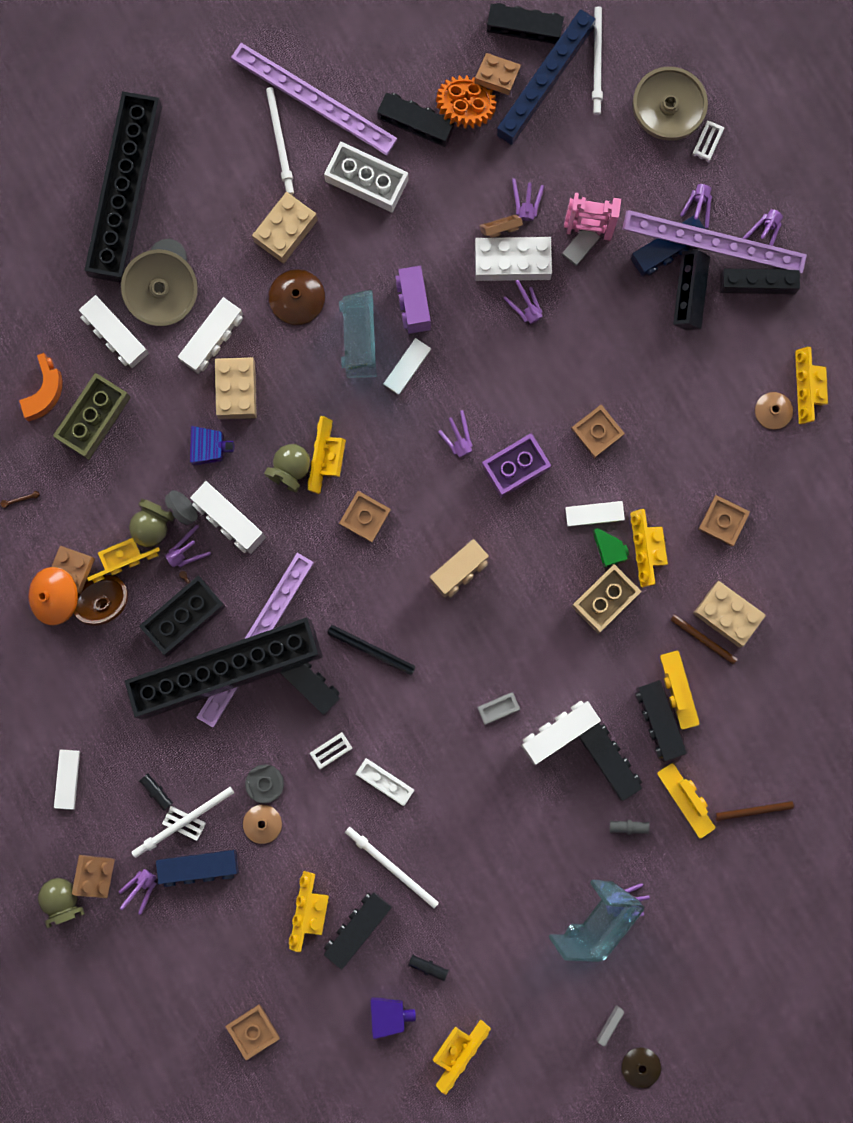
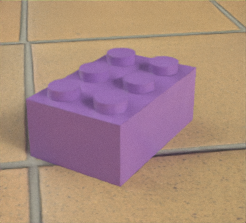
M421 266L398 269L399 276H395L397 292H401L399 294L400 310H404L402 313L404 329H408V334L431 330V320Z
M532 433L486 459L481 465L501 498L551 468L550 462Z

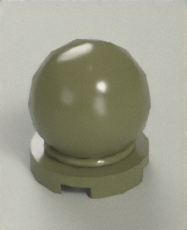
M288 444L281 446L274 455L273 467H267L264 474L274 483L279 485L282 482L288 486L287 490L297 493L300 487L297 480L302 479L308 473L311 464L310 456L300 445Z
M141 498L138 506L141 507L142 511L135 513L130 520L129 531L132 539L138 545L152 547L160 544L166 537L168 530L166 522H173L175 517L171 511H164L161 509V506Z
M50 879L39 890V906L45 914L49 915V919L45 920L47 928L52 927L51 922L55 921L57 925L75 918V913L79 912L80 916L85 914L83 907L78 908L76 906L78 896L72 895L73 884L67 879Z

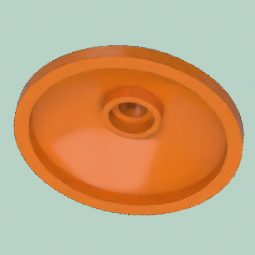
M57 567L45 568L38 572L29 588V604L35 617L44 624L59 625L66 622L72 616L77 606L78 593L76 584L70 574Z

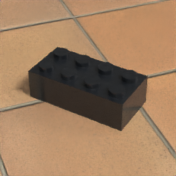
M198 575L139 627L162 654L168 657L226 606Z

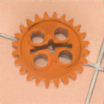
M459 75L458 80L451 77V81L446 79L445 84H441L440 89H438L436 108L440 109L439 114H445L444 120L450 118V124L457 122V127L460 124H463L465 129L467 125H470L472 129H474L475 124L481 127L482 122L487 124L488 119L491 120L492 115L495 113L497 102L495 101L496 96L492 95L493 90H487V87L475 84V77L472 80H469L468 75H466L465 79H462Z

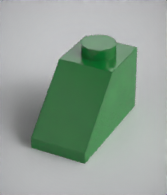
M599 528L593 530L594 539L604 568L625 562L628 559L629 551L627 545H623L621 540Z

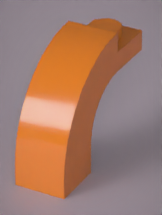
M45 353L37 355L43 373L41 388L34 395L19 400L24 418L27 421H32L46 415L56 405L62 392L61 372L57 368L53 369L54 363L51 357L48 358Z

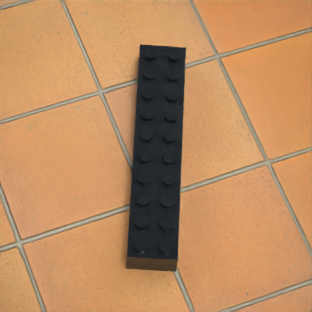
M122 91L84 269L88 277L121 283L123 273L130 263L162 110V104L158 97Z
M306 617L125 680V685L134 717L143 720L323 658L313 623Z

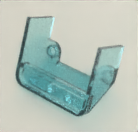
M365 290L343 296V300L339 301V312H343L345 356L341 357L342 368L346 369L347 378L377 377L373 290Z
M591 880L590 884L602 900L583 924H572L567 928L564 935L550 934L549 939L565 961L600 962L610 955L644 911L642 903L612 881Z

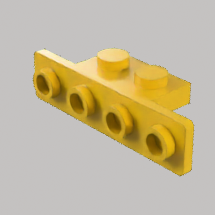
M804 347L795 351L799 424L815 421L814 405L823 406L828 404L826 367L812 365L811 347Z
M320 416L317 424L318 431L316 441L314 442V454L311 460V472L308 479V490L316 494L321 493L323 476L340 477L346 440L343 438L330 437L333 421L325 416Z
M639 509L631 512L630 515L640 586L647 587L655 584L653 566L668 565L663 527H647L645 509Z
M130 538L98 552L105 570L87 577L88 581L93 580L94 583L105 579L103 576L105 574L111 573V575L122 572V567L129 565L131 568L140 564V559L146 557L147 560L157 557V552L160 549L157 547L140 554L136 542Z
M679 651L660 655L666 676L664 678L665 686L670 690L671 696L669 700L672 708L675 707L680 728L686 729L699 725V719Z
M673 763L657 772L660 780L697 836L702 838L713 831L716 827L707 815L706 807L708 805L703 797L699 798L695 793L697 788L691 780L683 779Z
M303 871L300 878V891L296 898L297 907L292 920L293 929L289 937V949L295 952H301L304 933L322 935L329 898L328 895L312 893L315 874L308 871Z
M480 1020L470 1035L454 1027L432 1059L436 1064L446 1069L436 1084V1087L443 1094L446 1095L453 1088L455 1081L465 1070L470 1059L476 1054L478 1047L487 1038L491 1028L484 1021Z

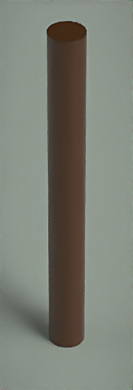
M674 614L670 621L734 665L738 658Z
M793 801L720 812L715 813L716 820L720 821L794 809Z

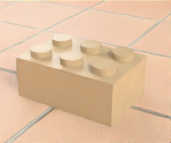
M286 192L253 233V240L257 245L284 264L318 221L317 214Z
M253 357L215 359L216 415L218 419L257 418L256 373Z
M473 539L430 576V582L444 598L447 596L451 598L459 591L458 586L460 584L466 585L473 579L475 571L481 572L487 566L489 556Z
M614 564L571 607L599 634L642 591Z
M717 581L693 613L739 648L746 644L766 616L720 581Z

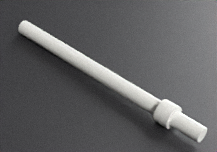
M597 6L594 8V18H596L594 25V91H592L594 115L601 114V101L603 100V91H601L602 7Z
M269 87L266 89L282 168L281 177L285 183L286 192L292 195L294 194L292 185L293 175L292 171L289 170L274 89Z
M231 787L227 788L153 838L149 837L146 839L144 844L132 851L133 856L137 858L147 850L151 851L157 847L156 844L234 794Z
M349 826L345 833L356 842L360 849L366 850L431 907L435 908L439 904L438 901L368 843L366 837L360 836Z

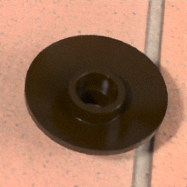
M638 1047L630 1050L624 1056L621 1070L625 1080L630 1085L636 1088H647L658 1080L661 1073V1063L653 1051ZM640 1066L646 1067L644 1072H639Z

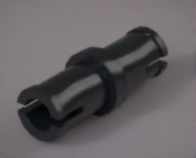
M149 773L139 780L150 793V798L153 797L163 811L173 803L163 792V787L161 785L158 786Z
M414 954L408 964L409 967L424 972V975H431L443 982L449 969L433 964L431 960L426 961Z

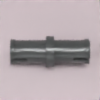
M610 820V833H627V835H631V833L649 834V822Z

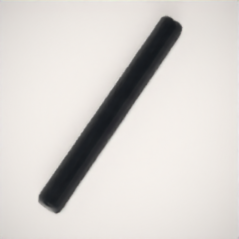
M331 625L328 629V635L409 675H412L415 671V665L334 625Z

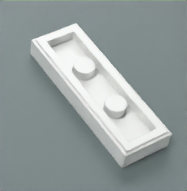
M415 338L383 385L397 395H400L431 351V348Z
M622 501L565 507L567 527L625 520Z
M61 749L59 751L54 808L75 809L80 751Z
M367 758L356 772L357 776L402 806H405L414 792V789Z

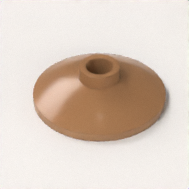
M770 392L763 395L757 401L755 416L758 422L765 428L777 430L785 427L790 422L793 416V407L785 395ZM776 406L778 412H773L772 407Z
M268 805L254 806L246 813L243 820V829L246 836L258 844L272 842L278 837L282 828V820L279 813ZM259 821L265 822L264 828L258 826Z

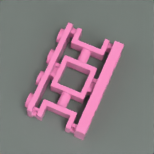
M575 193L574 199L570 198L565 217L564 228H567V234H571L572 229L575 230L574 232L579 230L597 232L599 236L604 234L603 240L611 241L619 218L621 199L613 198L612 204L606 200L605 203L586 201L585 197L578 199L579 193Z

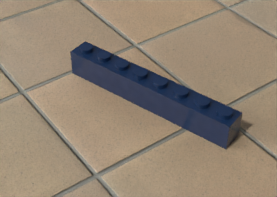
M582 9L578 11L497 127L498 137L513 145L594 29L596 18Z

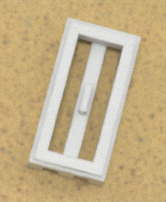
M707 120L692 155L709 162L724 127ZM710 126L712 127V130L707 138V141L703 147L702 152L698 151L699 147L703 141V138L707 132L708 127ZM717 129L719 130L709 154L706 155L705 152Z
M343 732L312 751L310 755L319 769H322L353 748ZM342 738V742L316 757L315 754ZM343 745L347 746V748L340 751L324 763H320V760H322L335 750L339 749Z
M170 806L162 824L170 827L173 824L168 822L169 819L175 822L180 820L172 815L173 812L183 817L188 814ZM196 818L193 822L200 824L199 828L189 823L185 825L196 831V835L182 828L178 832L198 841L206 822Z

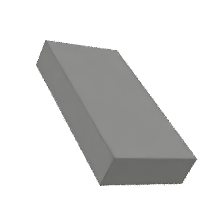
M581 230L563 251L562 255L577 266L598 242L600 236L592 231Z
M513 692L477 707L484 725L520 710Z
M617 1005L596 1039L603 1046H606L624 1014L623 1009Z

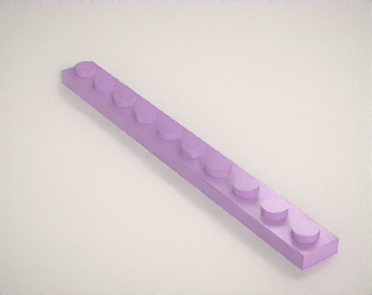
M240 43L231 56L233 62L388 156L397 142L395 136L243 43Z
M630 210L626 211L622 228L625 231L784 270H800V273H803L807 254Z
M299 553L295 555L245 639L276 627L314 562ZM238 687L210 696L197 718L214 728Z

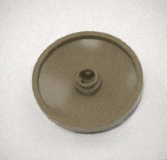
M661 67L649 72L640 80L634 92L632 107L634 116L644 131L658 139L672 141L686 138L700 127L707 113L708 99L704 86L692 73L678 67Z
M161 249L149 250L136 256L127 265L121 280V294L127 309L137 319L150 325L166 326L180 321L190 312L197 297V280L191 266L178 254Z

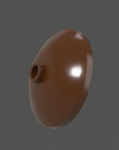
M299 269L289 270L279 275L272 283L269 291V304L273 313L281 321L291 325L307 324L317 318L324 307V288L320 280L312 273ZM298 291L299 295L293 296V292Z
M103 575L105 579L96 583L93 580H87L81 594L78 593L77 606L74 611L75 617L80 622L91 626L103 625L118 617L128 601V590L119 578Z

